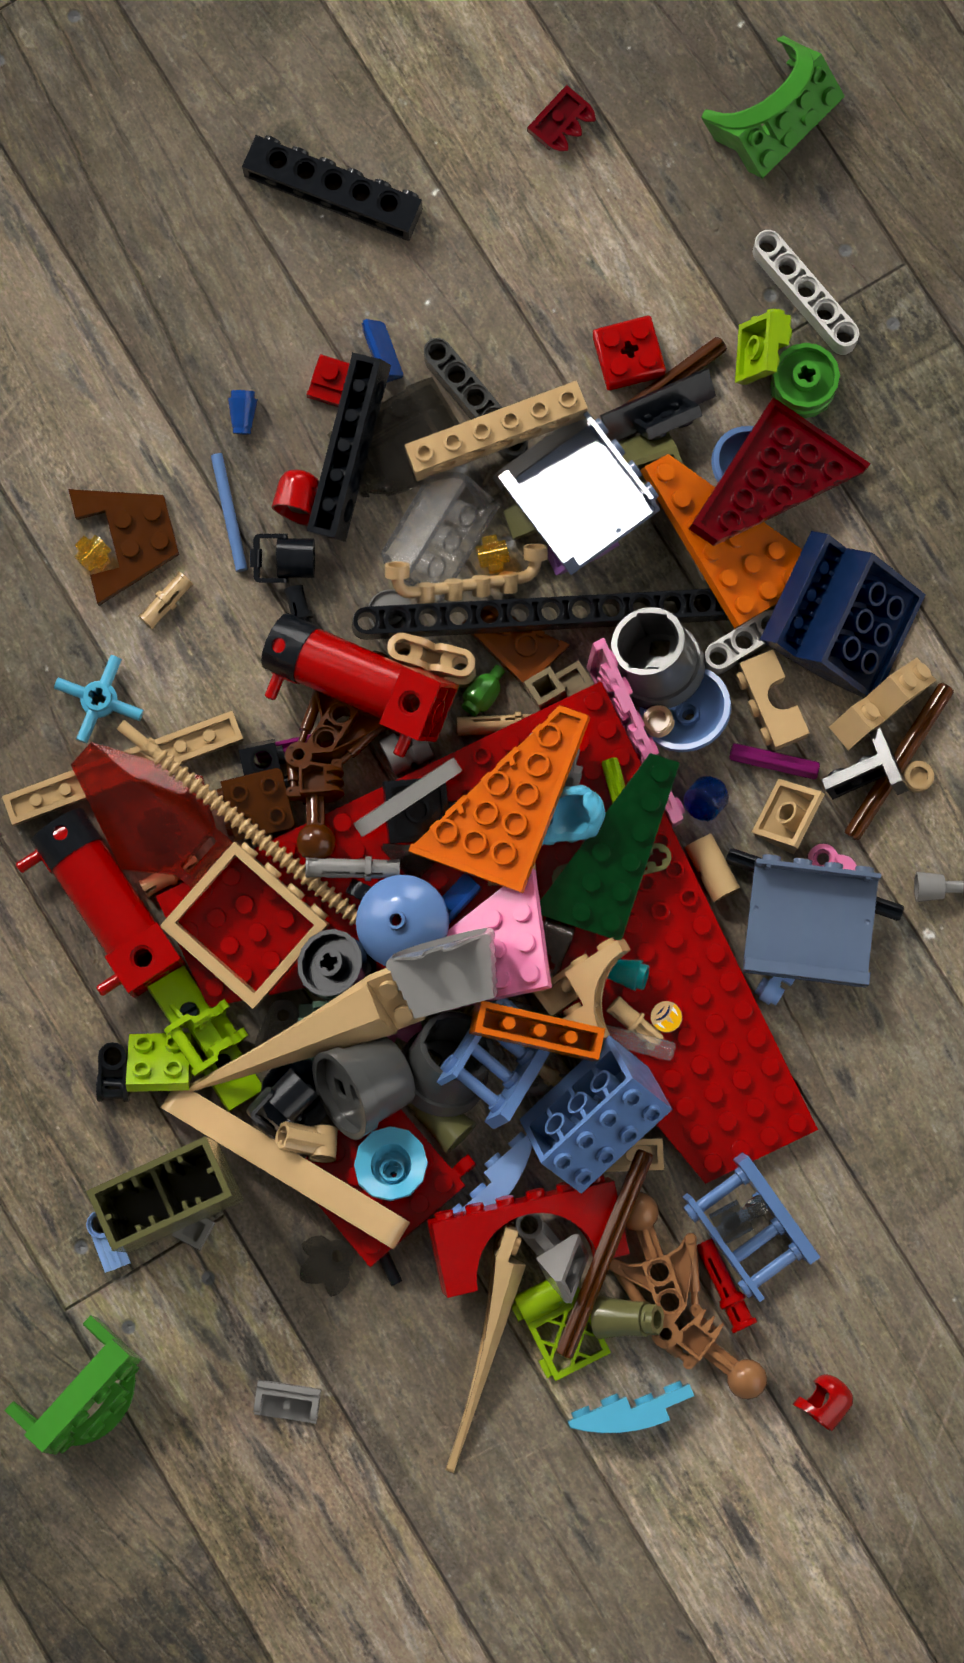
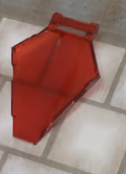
M90 742L73 761L71 767L121 870L174 875L193 889L207 870L233 843L216 828L213 813L210 811L211 806L209 804L203 805L204 800L202 798L197 800L196 793L190 794L188 787L182 788L183 783L181 781L175 782L176 777L173 775L169 777L168 770L161 771L162 766L160 764L154 765L155 761ZM196 774V775H195V778H196V779L202 778V779H203L202 784L205 785L203 776H200V775H197V774ZM210 837L214 838L217 842L196 866L187 873L183 867Z

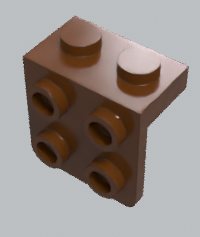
M274 768L220 781L222 788L217 789L218 797L223 795V801H230L229 806L231 808L237 807V812L239 814L243 812L246 820L251 818L250 823L252 825L258 824V830L264 829L265 834L293 827L294 819L286 794L283 774L280 769ZM230 821L225 822L228 837L234 836L235 842L245 839V833L238 834L239 829L237 827L231 828L232 823Z

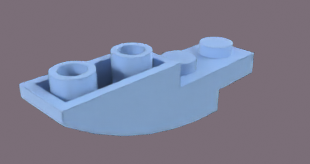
M520 1132L508 1143L511 1147L508 1152L503 1156L497 1152L484 1164L488 1168L484 1175L491 1183L486 1186L482 1182L469 1194L472 1200L466 1205L483 1202L484 1206L495 1204L496 1198L511 1194L531 1154L532 1144L527 1135L525 1136L523 1132ZM458 1203L451 1210H453V1213L465 1211V1206L463 1207Z

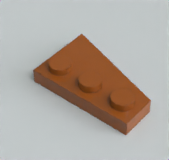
M486 610L480 613L481 619L484 622L494 623L496 621V615L492 611ZM512 616V618H513L514 620H516V621H518V622H521V621L517 620L516 617ZM542 630L471 634L523 686L525 680L549 667L570 646V644L562 640L559 641L545 634Z

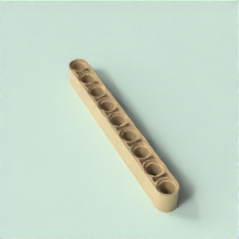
M170 1091L160 1107L392 1249H395L410 1224L406 1219L299 1154L280 1150L274 1139L195 1091Z

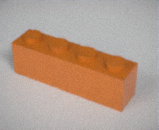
M487 1001L475 1003L469 1034L588 1061L599 1060L605 1028Z

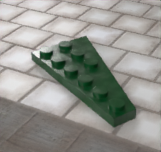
M652 753L648 755L607 810L598 834L584 841L540 900L542 916L613 938L614 940H622L680 762Z

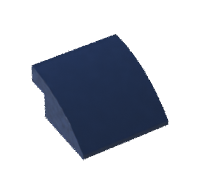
M811 531L760 640L812 673L865 698L888 677L926 594L874 553L846 548L829 534Z

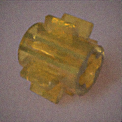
M496 534L482 537L483 545L475 546L480 569L488 567L490 574L504 571L503 563L510 562L506 540L497 541Z
M84 535L74 545L79 551L74 556L75 559L89 572L94 568L102 572L111 563L107 555L112 550L97 535H94L91 539Z

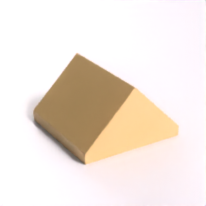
M778 779L751 833L794 855L825 794L822 791Z

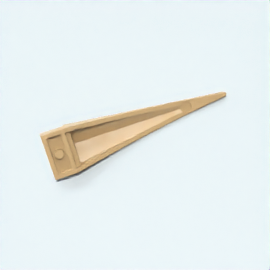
M385 968L369 974L324 1006L268 1041L191 1083L189 1091L203 1089L312 1058L318 1053L339 1047L343 1049L355 1044L397 1034V1030L425 1020L426 1016L414 1019L412 1010H409L401 990H398L396 981H393L391 971Z
M511 1222L498 1229L492 1247L487 1305L477 1362L464 1414L446 1466V1471L452 1473L455 1471L526 1264L510 1256H516L521 1243V1238L518 1237V1230L514 1223Z

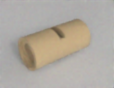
M708 834L685 847L695 869L703 875L700 878L713 902L719 901L740 889L713 834Z

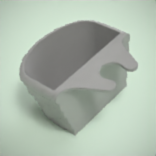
M481 928L443 937L401 950L389 958L386 962V968L391 971L393 981H396L398 990H401L403 999L407 1001L409 1010H412L414 1019L495 998L498 993L496 988L498 981L495 966L497 960L494 953L496 948L493 941L495 939V931L493 929Z

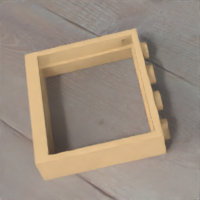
M233 842L160 927L252 1009H256L297 963L301 948L308 939L320 931L326 930L330 924L325 920L328 915L318 905L314 903L310 907L302 900L305 894L292 883L287 887L278 879L282 874L269 862L265 866L255 858L258 855L257 851L246 842L242 845L238 842ZM236 856L314 924L257 991L178 923Z

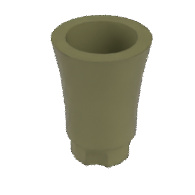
M411 1103L407 1105L415 1113L414 1116L437 1140L446 1154L460 1145L477 1125L475 1121L465 1114L453 1117H439L425 1113Z
M599 1295L591 1312V1327L597 1339L659 1335L663 1329L664 1313L662 1307L657 1306V1304Z

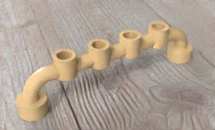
M540 543L524 545V560L530 562L527 569L522 572L504 571L500 572L499 575H475L470 579L452 578L440 583L421 582L416 584V586H407L404 583V579L410 577V564L402 561H393L385 564V578L391 579L392 586L398 595L403 598H416L417 604L435 603V596L443 594L444 599L447 601H460L463 599V592L472 591V596L488 597L490 596V588L499 587V592L513 594L518 591V584L529 582L537 576L541 568V562L548 559V546Z

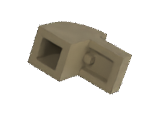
M579 660L556 674L549 666L524 681L525 689L539 711L594 685Z

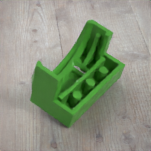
M784 35L776 40L786 50L790 58L786 64L793 67V70L786 81L774 93L760 103L739 112L720 113L706 109L701 116L713 139L735 150L748 172L762 179L845 97L823 55Z
M90 1315L83 1323V1326L105 1346L39 1419H36L15 1401L4 1410L26 1431L24 1436L42 1453L57 1455L60 1452L63 1454L71 1446L85 1445L102 1438L119 1424L130 1407L135 1391V1374L139 1370L137 1365L142 1359L98 1317ZM95 1402L97 1404L103 1402L100 1408L89 1417L90 1414L87 1411Z

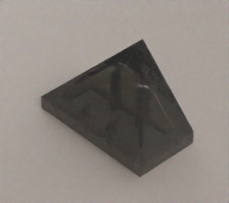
M383 844L382 850L391 860L400 859V869L406 875L421 878L437 863L410 853L408 851L410 845Z

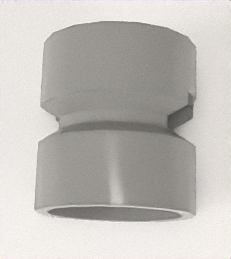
M392 733L378 740L395 776L411 769V763L415 762L420 765L434 758L428 741H417L412 738L409 745L410 749L407 750L405 757L402 758L393 753L400 735Z

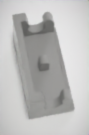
M258 1380L253 1410L254 1415L317 1424L322 1389Z

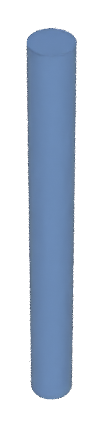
M216 453L211 455L235 570L236 572H243L248 570L224 458L222 453Z

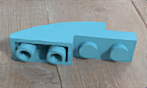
M679 1380L663 1387L664 1394L653 1398L652 1393L635 1399L636 1406L630 1407L626 1396L619 1398L618 1393L600 1400L601 1407L590 1411L589 1406H585L572 1412L573 1419L568 1420L570 1428L586 1432L622 1433L637 1431L670 1421L666 1408L693 1397L694 1393L690 1384L682 1385Z

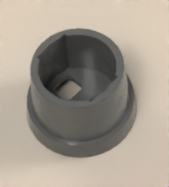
M642 608L628 614L615 628L611 648L618 662L617 668L621 677H626L633 693L630 694L633 704L644 709L655 705H662L669 709L683 703L696 692L704 677L705 656L700 644L682 626L675 615L661 608ZM655 641L670 642L669 654L665 657L651 656L652 643Z
M445 1012L436 1015L402 1048L401 1052L409 1064L415 1083V1097L411 1104L421 1111L439 1117H453L468 1112L480 1101L481 1098L457 1078L442 1086L437 1083L443 1072L440 1069L443 1062L455 1053L470 1028L472 1016L460 1012ZM481 1037L478 1044L493 1056L494 1046L492 1039ZM428 1051L440 1057L441 1062L439 1066L431 1059ZM470 1055L464 1068L486 1086L489 1069Z
M388 1037L355 1044L343 1049L339 1047L318 1053L313 1060V1079L316 1090L320 1094V1101L336 1127L351 1139H361L375 1130L380 1121L412 1103L414 1100L415 1083L409 1064L401 1050Z

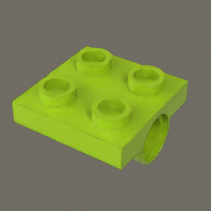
M185 1033L192 1044L191 1033ZM129 1034L126 1071L127 1092L189 1090L190 1081L192 1080V1067L170 1034Z

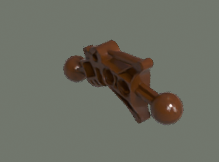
M375 650L373 651L379 655L389 658L384 652H379ZM313 690L300 726L301 734L298 742L290 744L285 751L288 783L290 784V787L286 789L287 797L290 801H302L306 805V826L299 832L296 843L298 852L305 859L306 857L326 859L333 853L336 839L331 829L325 826V803L335 802L344 796V790L341 789L344 786V781L341 779L344 776L343 765L351 757L355 758L377 736L390 729L379 724L381 719L316 690ZM320 711L321 720L315 728V730L313 731V733L311 734L318 712ZM342 716L350 717L343 723L336 722ZM308 734H311V736L309 737V739H308L307 742L305 743L306 738H307V735H308ZM325 741H333V744L329 747H320Z

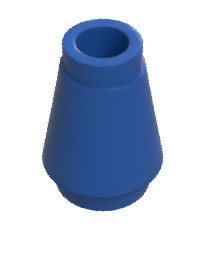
M231 391V398H228L233 434H251L258 399H255V391Z

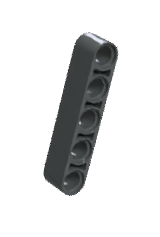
M433 338L425 344L424 359L427 368L471 420L503 408L448 342L441 338ZM435 350H441L446 355L443 359L436 361L430 358V354ZM458 372L464 375L465 378L460 383H453L449 380V376L453 373ZM473 395H479L484 401L478 406H473L468 403V399ZM528 441L521 442L522 448L518 451L513 452L505 448L498 452L505 460L511 462L528 450Z

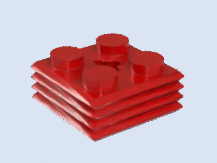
M650 315L593 330V341L607 390L611 391L657 379L665 374L666 367ZM625 348L635 350L633 358H629L627 354H622Z

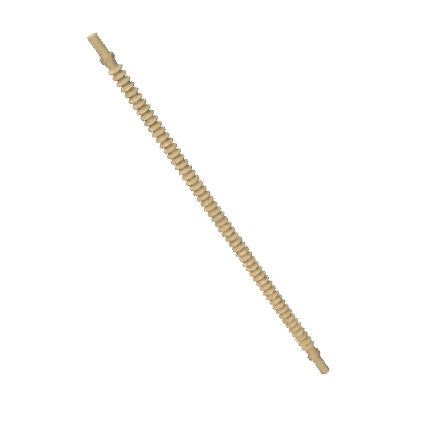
M126 720L122 721L117 730L138 746L141 754L154 759V765L160 764L162 766L161 771L168 770L169 777L175 776V782L181 781L183 783L182 788L188 787L190 794L196 793V799L202 798L204 800L203 805L209 804L211 806L210 811L215 809L218 812V817L224 816V822L230 821L232 823L231 828L237 827L239 829L238 834L245 833L246 840L252 839V845L258 844L260 846L259 851L264 849L267 857L273 856V862L279 861L281 863L280 868L286 867L288 869L287 874L292 872L295 880L301 879V885L307 884L309 886L308 891L314 890L316 897L319 895L322 897V902H329L328 907H335L336 914L341 912L344 920L346 918L350 919V925L356 924V904L350 905L348 903L349 898L344 900L341 897L342 893H335V887L329 888L327 886L328 881L322 882L320 880L321 877L306 878L305 864L301 865L299 863L300 858L295 860L292 857V852L286 853V847L280 848L278 846L279 841L273 842L271 840L272 835L267 837L264 829L261 831L257 829L258 824L252 825L250 823L251 818L246 820L243 812L240 814L237 812V807L231 808L229 806L230 801L224 802L223 795L218 797L215 789L209 790V784L203 785L202 778L196 779V774L194 772L190 774L188 767H181L182 762H175V756L169 757L167 755L168 750L162 751L156 745L154 739L151 737L149 739L146 738ZM472 1005L454 1010H461L464 1014L473 1016L475 1006ZM545 1063L538 1073L548 1087L550 1085L554 1087L563 1079L559 1076L561 1072L557 1069H552L550 1066L548 1067Z

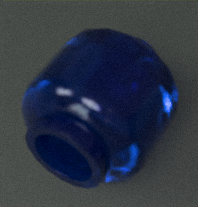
M702 776L686 791L683 802L685 809L692 817L700 821L709 822L714 820L728 804L729 794L721 780L711 776Z

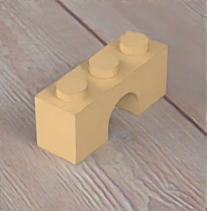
M774 649L739 663L737 668L739 672L735 673L736 680L740 689H746L751 700L747 701L753 718L758 717L763 728L759 729L765 746L770 745L774 752L806 739L810 732L798 705L782 710L775 708L768 699L769 689L783 683L785 679Z

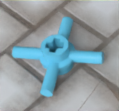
M110 655L100 681L91 682L86 687L59 677L57 678L54 689L80 698L82 708L86 712L76 740L87 744L97 719L108 716L113 711L137 721L141 720L144 710L119 701L115 689L111 686L122 661L121 658ZM100 693H102L106 700L104 703L99 702L96 705L93 697L95 695L99 697Z

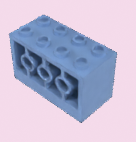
M609 1035L602 1043L599 1060H582L519 1120L541 1164L578 1192L583 1193L673 1109L649 1067Z

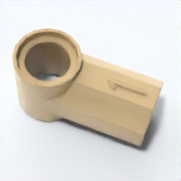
M285 1121L280 1123V1127L276 1132L275 1143L280 1150L308 1155V1159L314 1162H334L337 1152L338 1129L330 1125L306 1126Z

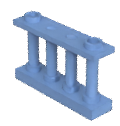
M507 998L490 1001L491 1003L519 1009ZM468 1030L455 1053L443 1062L440 1068L443 1072L437 1083L442 1086L457 1078L489 1105L488 1109L490 1112L484 1122L492 1129H495L511 1120L550 1052L530 1047L524 1048L521 1045L496 1040L517 1058L516 1062L519 1064L515 1071L511 1072L478 1044L481 1036L469 1034ZM470 1055L503 1081L504 1089L501 1094L496 1095L464 1068Z
M742 1152L733 1159L737 1165V1168L734 1170L735 1174L697 1202L691 1195L685 1194L682 1197L687 1205L683 1208L694 1223L698 1220L701 1222L741 1278V1281L737 1284L746 1297L749 1299L753 1296L761 1302L765 1298L759 1291V1286L796 1259L798 1261L803 1259L811 1265L820 1256L750 1157ZM742 1183L744 1185L749 1183L756 1192L752 1195L753 1199L714 1227L704 1214V1211ZM767 1208L774 1217L770 1220L771 1224L731 1252L721 1237L759 1209L763 1211ZM785 1233L791 1241V1244L788 1245L789 1249L752 1277H749L740 1262L776 1235L782 1236Z

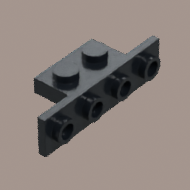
M709 369L700 370L600 415L601 421L609 431L606 434L607 438L610 441L614 439L618 441L638 432L648 440H656L664 437L670 430L691 425L693 420L702 417L698 404L716 397Z

